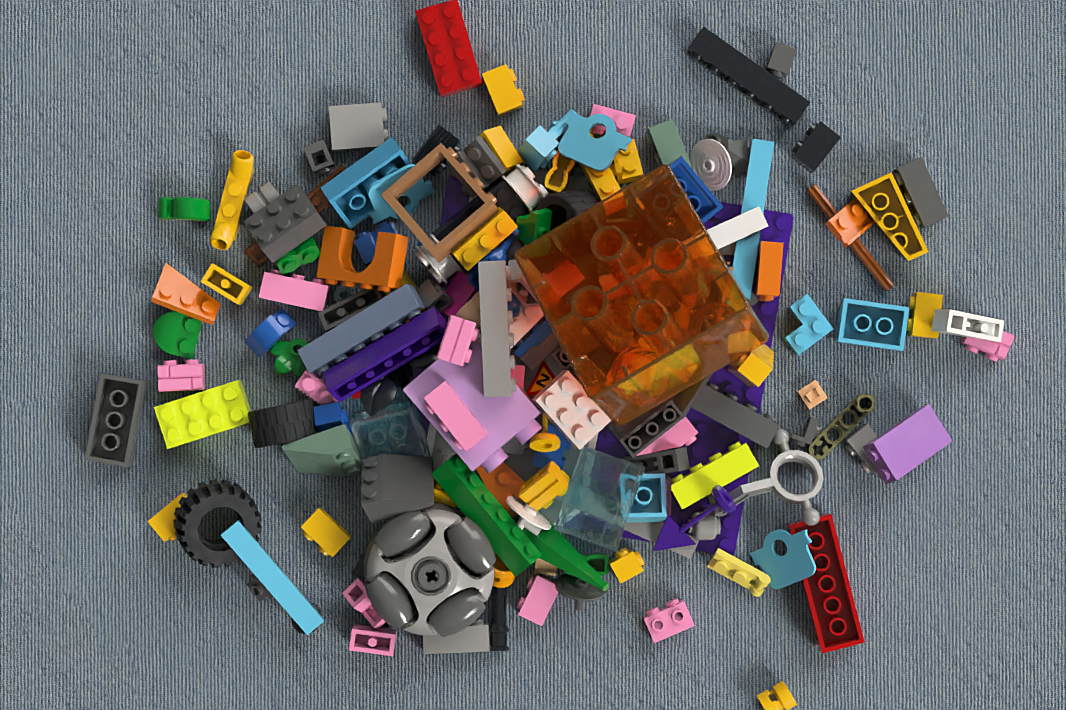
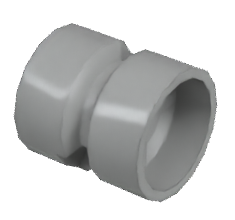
M269 181L260 187L259 193L253 192L244 199L255 214L279 197L280 194Z

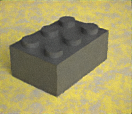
M298 184L244 221L261 250L272 263L327 226Z

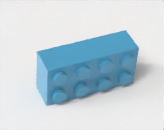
M391 137L323 185L321 190L351 229L370 216L368 212L373 209L367 195L368 187L372 183L411 163Z

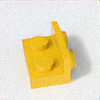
M632 139V142L627 146L626 152L618 151L612 161L613 164H610L614 177H617L618 185L644 179L635 140Z

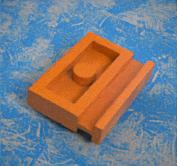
M855 198L830 218L825 225L837 240L842 241L843 247L846 248L871 227L875 221L870 220L867 211Z

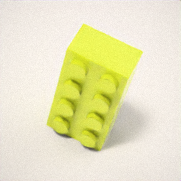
M241 380L154 407L167 449L248 424V412L251 411Z

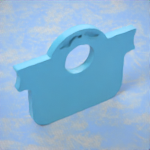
M570 112L569 118L564 122L568 129L561 139L558 149L564 157L595 171L602 172L609 168L618 151L626 152L627 146L632 142V139L616 132L614 121L607 115L595 114L585 118ZM595 125L606 127L605 135L599 139L590 136V130Z
M408 164L368 187L367 195L373 206L372 211L368 212V214L372 217L373 224L389 216L401 219L381 194L414 167V164ZM421 178L401 195L409 197L408 204L403 207L409 215L417 209L419 200L435 192L432 188L431 180L424 182L423 178Z
M807 529L794 535L785 530H774L766 536L763 548L749 553L754 560V566L760 565L763 572L770 577L771 582L769 585L773 589H781L808 578L816 571V564L808 548V544L812 540L808 536ZM776 540H782L786 544L787 553L784 556H780L775 552L774 543Z

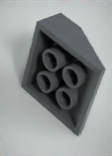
M380 454L362 460L361 506L371 523L434 505V480L431 475L433 472L432 457Z

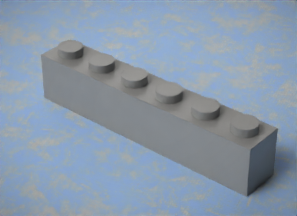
M505 260L478 262L484 397L512 396V392L516 391V379L511 378V369H515V356H510V347L514 346V334L509 333V324H513V311H508V302L512 301V289L507 288V279H511V266H506Z

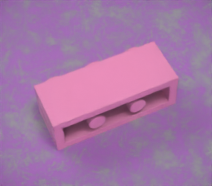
M271 269L270 273L264 272L259 298L322 311L326 309L330 286L324 284V280L313 278V282L304 281L305 276L292 274L291 277H286L279 270Z
M444 381L424 397L426 400L425 407L432 415L436 413L441 419L438 421L439 425L445 432L450 431L455 437L452 441L459 450L464 448L465 451H468L488 435V432L447 381Z

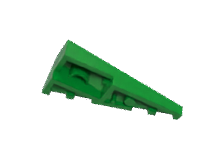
M551 522V528L549 530L542 529L537 536L525 527L522 531L542 554L539 557L540 559L603 591H607L609 584L599 576L597 571L585 561L584 557L558 532Z

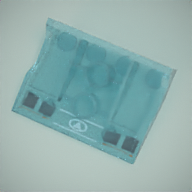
M583 446L554 530L617 552L645 467Z

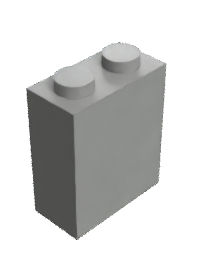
M381 102L329 106L333 152L371 150L389 139L388 129L384 130V121H388L387 108H383Z

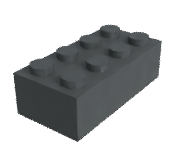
M100 373L84 460L127 468L133 467L148 381Z

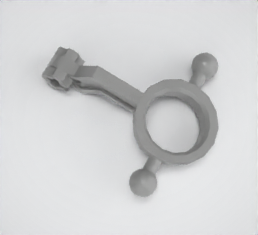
M778 429L773 437V442L780 446L782 453L772 462L769 478L740 485L728 494L736 506L749 497L773 491L784 502L801 504L804 510L802 515L804 523L815 525L819 522L820 516L818 511L812 508L809 500L814 498L822 488L824 480L822 468L810 454L800 450H790L788 445L789 433L784 429ZM786 462H797L805 466L812 475L813 484L811 490L804 494H793L782 488L777 477L780 465ZM712 493L707 495L710 505L715 503ZM720 507L713 510L714 516L720 517L727 514Z

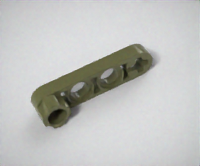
M864 393L855 396L819 433L818 437L812 440L811 445H808L807 448L808 454L816 460L825 458L875 408L873 396ZM867 398L866 404L868 407H860V399ZM852 405L857 409V412L861 413L859 417L855 411L850 409ZM845 413L853 415L854 421L851 425H845L842 422V416ZM831 428L837 429L839 433L838 438L834 441L827 438V432ZM821 437H823L825 442L831 444L829 448L827 445L821 448L822 455H813L814 449L812 447L814 445L820 446L823 441H820Z

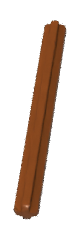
M816 184L807 189L808 194L828 219L838 213ZM858 238L849 245L882 289L884 291L890 290L894 283Z

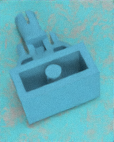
M570 109L559 121L554 120L548 132L539 125L522 144L518 154L535 172L540 167L546 168L552 161V158L557 153L555 149L559 144L558 139L560 137L563 138L568 129L564 122L569 118L570 112L576 113L574 110Z

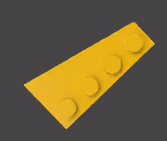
M892 172L851 191L852 195L906 261H910L928 252Z
M753 336L741 353H735L729 360L728 364L730 367L727 370L747 386L759 387L773 370L774 351L757 337Z

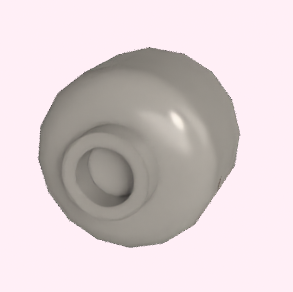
M695 512L692 515L691 520L701 512ZM711 512L687 529L688 533H692L695 540H713L717 534H720V518L714 516V513Z

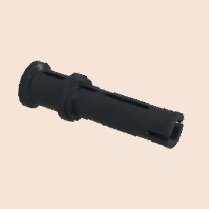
M492 586L493 626L490 628L492 633L490 651H509L507 646V632H509V628L506 626V587L498 588Z

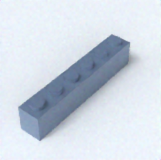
M405 284L297 351L310 374L323 375L335 363L336 365L347 359V356L364 349L368 343H374L384 337L386 332L399 328L406 320H412L419 316L420 312L426 309L414 285Z

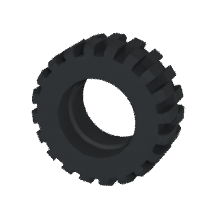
M217 479L210 480V484L207 485L204 482L199 483V488L193 490V488L187 491L188 497L180 499L179 504L181 507L175 509L174 515L176 519L173 520L176 530L175 534L185 553L193 561L198 560L200 565L208 566V563H210L212 568H219L220 564L228 567L232 566V561H242L223 538L209 540L201 537L198 532L200 520L208 511L218 507H228L236 512L237 520L258 542L257 534H260L262 530L259 522L262 519L258 507L251 496L236 483L232 485L228 480H222L219 483Z

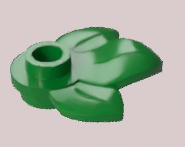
M295 338L290 342L278 341L272 346L270 352L277 356L274 364L276 374H285L293 371L298 379L301 378L307 368L299 353L294 352V347L296 345H300L301 348L306 346L307 342L305 340Z

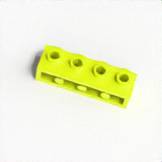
M738 441L728 447V452L722 455L718 452L709 457L710 462L702 466L701 463H698L691 467V473L685 476L681 473L672 478V483L668 486L680 508L684 509L711 494L712 489L716 485L723 487L757 468L759 465L746 443L740 444Z

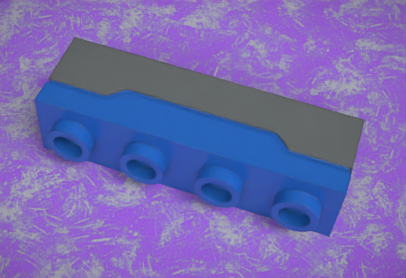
M576 290L573 293L568 291L560 299L562 304L557 309L553 306L544 315L547 319L542 324L537 322L529 330L531 333L530 337L527 340L522 337L514 346L516 349L514 354L531 371L594 309Z

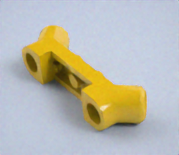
M237 150L231 155L226 184L215 226L209 240L211 246L218 250H228L231 247L240 227L239 222L245 202L244 198H246L249 183L251 184L254 173V157L245 150Z

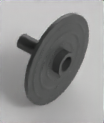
M568 574L559 576L555 581V588L561 595L575 600L574 609L576 610L583 609L584 601L600 599L607 593V591H603Z

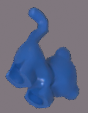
M518 228L508 235L499 247L492 249L479 262L506 261V252L519 235ZM477 262L472 267L473 271L468 276V282L479 290Z

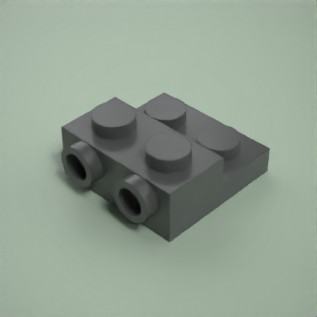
M481 136L457 153L458 157L456 160L459 164L464 162L471 170L469 175L473 179L477 177L485 186L482 188L483 191L507 171ZM447 162L449 174L459 180L462 184V191L466 195H470L471 198L477 196L475 191L455 168Z

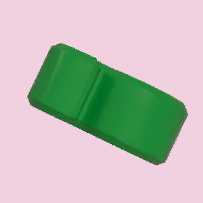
M159 197L157 199L158 219L195 220L200 222H208L210 220L211 202L208 199L192 197Z

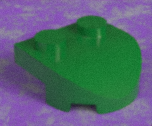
M174 310L167 311L155 320L152 327V338L160 350L172 355L193 359L202 321Z

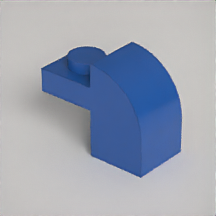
M281 308L275 314L265 319L244 342L258 357H261L282 336L294 328L297 323Z

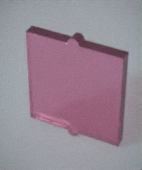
M665 473L667 516H671V478Z

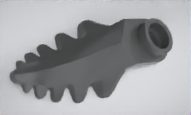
M718 133L707 134L704 139L716 140L725 147L731 159L732 171L735 169L736 177L740 178L744 172L747 177L751 146L745 148V139L731 140Z

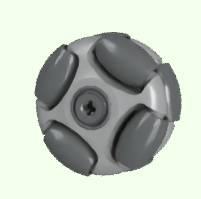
M434 502L432 506L392 517L381 526V529L374 531L367 544L363 562L367 596L378 615L395 629L401 627L404 631L425 636H435L438 633L441 637L453 635L471 625L487 608L484 602L488 600L493 586V564L496 562L495 553L484 531L474 521L465 516L458 507L455 508Z

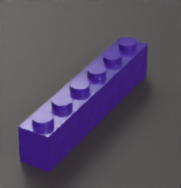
M432 307L325 371L323 374L327 391L338 402H342L441 343L447 327L445 318L435 307Z

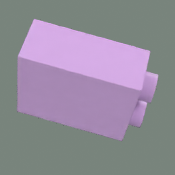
M477 338L476 342L472 341L469 349L473 351L469 363L465 362L464 366L438 359L408 384L403 391L471 471L476 470L481 465L489 474L509 457L501 448L515 436L523 445L542 429L541 425L535 420L542 412L517 382L516 391L512 392V396L484 397L482 342ZM444 381L450 384L488 432V435L468 451H465L464 448L458 449L452 441L455 438L450 431L445 432L438 423L441 419L436 413L432 415L424 405L426 403L424 397Z

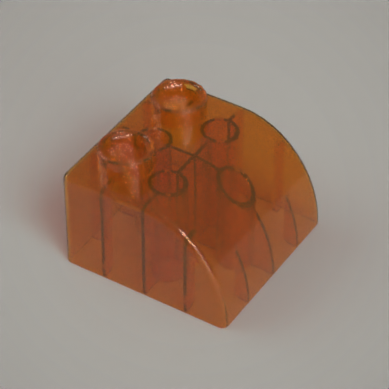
M663 164L515 253V260L586 395L617 426L625 425L769 340V333L681 183L667 164Z

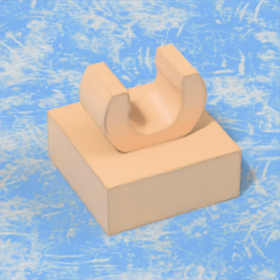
M813 380L797 391L808 410L828 398L816 380Z

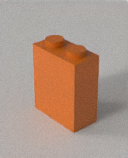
M759 242L753 293L755 296H758L759 301H773L780 294L783 243Z

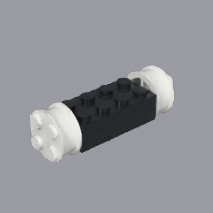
M518 163L515 165L516 169L508 176L502 175L501 178H498L484 190L486 194L489 191L497 199L495 203L497 208L503 209L515 224L518 216L530 214L533 211L532 209L549 194L541 184L539 185L533 180L535 175L524 165L520 166ZM476 196L430 234L432 242L437 245L484 204L482 199ZM424 245L415 247L418 250L415 255L425 266L429 265L431 267L428 271L439 283L443 281L447 284V279L456 271L462 272L465 269L451 253L438 263Z

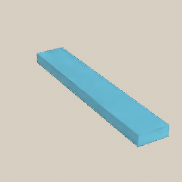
M239 520L221 534L222 538L307 635L324 622V618Z

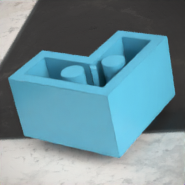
M808 294L803 295L787 307L799 326L783 337V340L795 356L800 355L833 330V327Z

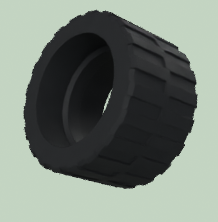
M577 188L547 195L538 204L537 210L544 208L552 210L547 252L551 257L560 260L594 252L602 244L606 231V219L602 206H600L599 201L590 192ZM566 212H568L571 216L574 226V236H572L568 230L566 223Z
M308 399L249 411L248 418L254 447L262 448L297 441L319 433L315 426L313 400Z

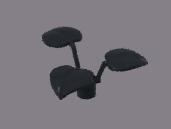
M441 343L405 363V368L400 366L387 374L389 378L384 377L382 380L379 379L363 388L360 395L363 407L372 417L394 401L397 395L396 387L402 388L409 381L407 375L410 373L408 370L409 363L413 367L424 368L438 360L437 355Z

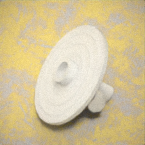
M704 139L695 144L690 155V163L694 172L710 191L722 189L729 182L732 173L731 159L727 150L721 143L713 139Z
M508 496L506 498L508 505L521 516L516 524L522 530L525 527L537 536L542 529L549 530L551 528L550 522L539 511H536L533 507L516 497Z

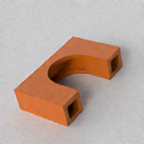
M325 226L316 278L324 279V284L337 286L338 282H342V286L355 288V284H359L360 288L373 290V286L378 287V291L391 292V289H399L401 287L409 237L395 233L378 232L375 254L371 264L364 271L357 273L351 261L355 231L341 227Z

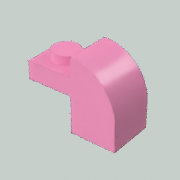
M357 578L342 594L352 607L361 612L373 628L378 630L385 621L371 605L365 589V582Z

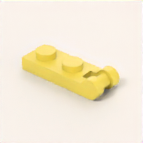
M719 548L707 566L749 589L750 593L756 597L761 596L764 587H767L771 582L767 574Z

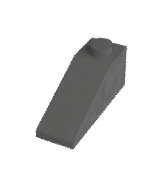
M686 447L657 451L635 456L634 458L632 456L617 458L619 475L630 474L631 465L639 468L637 474L639 472L640 474H663L690 468Z

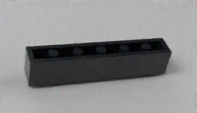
M705 27L701 29L687 50L690 53L689 57L697 63H700V61L708 66V71L716 76L720 74L726 78L724 81L733 88L737 86L743 90L742 94L751 101L755 99L760 102V107L768 113L774 112L779 116L778 120L787 126L789 124L794 126L811 103Z

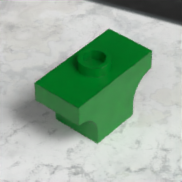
M544 208L517 217L516 225L518 226L519 235L516 238L525 245L526 254L535 256L548 252L552 210Z

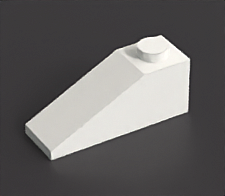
M935 309L931 331L1001 342L1004 321L950 309Z

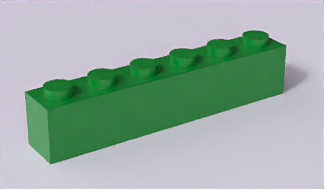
M457 453L431 473L463 514L484 531L490 540L494 552L515 577L542 555L474 471H471Z

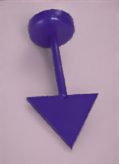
M716 485L712 489L715 503L681 528L667 514L653 551L696 545L685 531L717 507H720L726 513L734 512L736 506L731 496L722 486Z

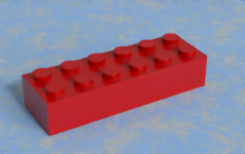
M830 513L819 515V522L815 525H807L803 519L786 523L787 530L791 535L807 529L808 536L812 540L808 544V548L816 564V571L812 576L801 580L817 646L822 654L865 643L834 521Z

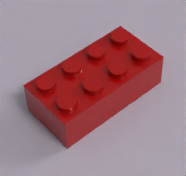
M450 0L416 10V16L441 98L483 86L458 0Z

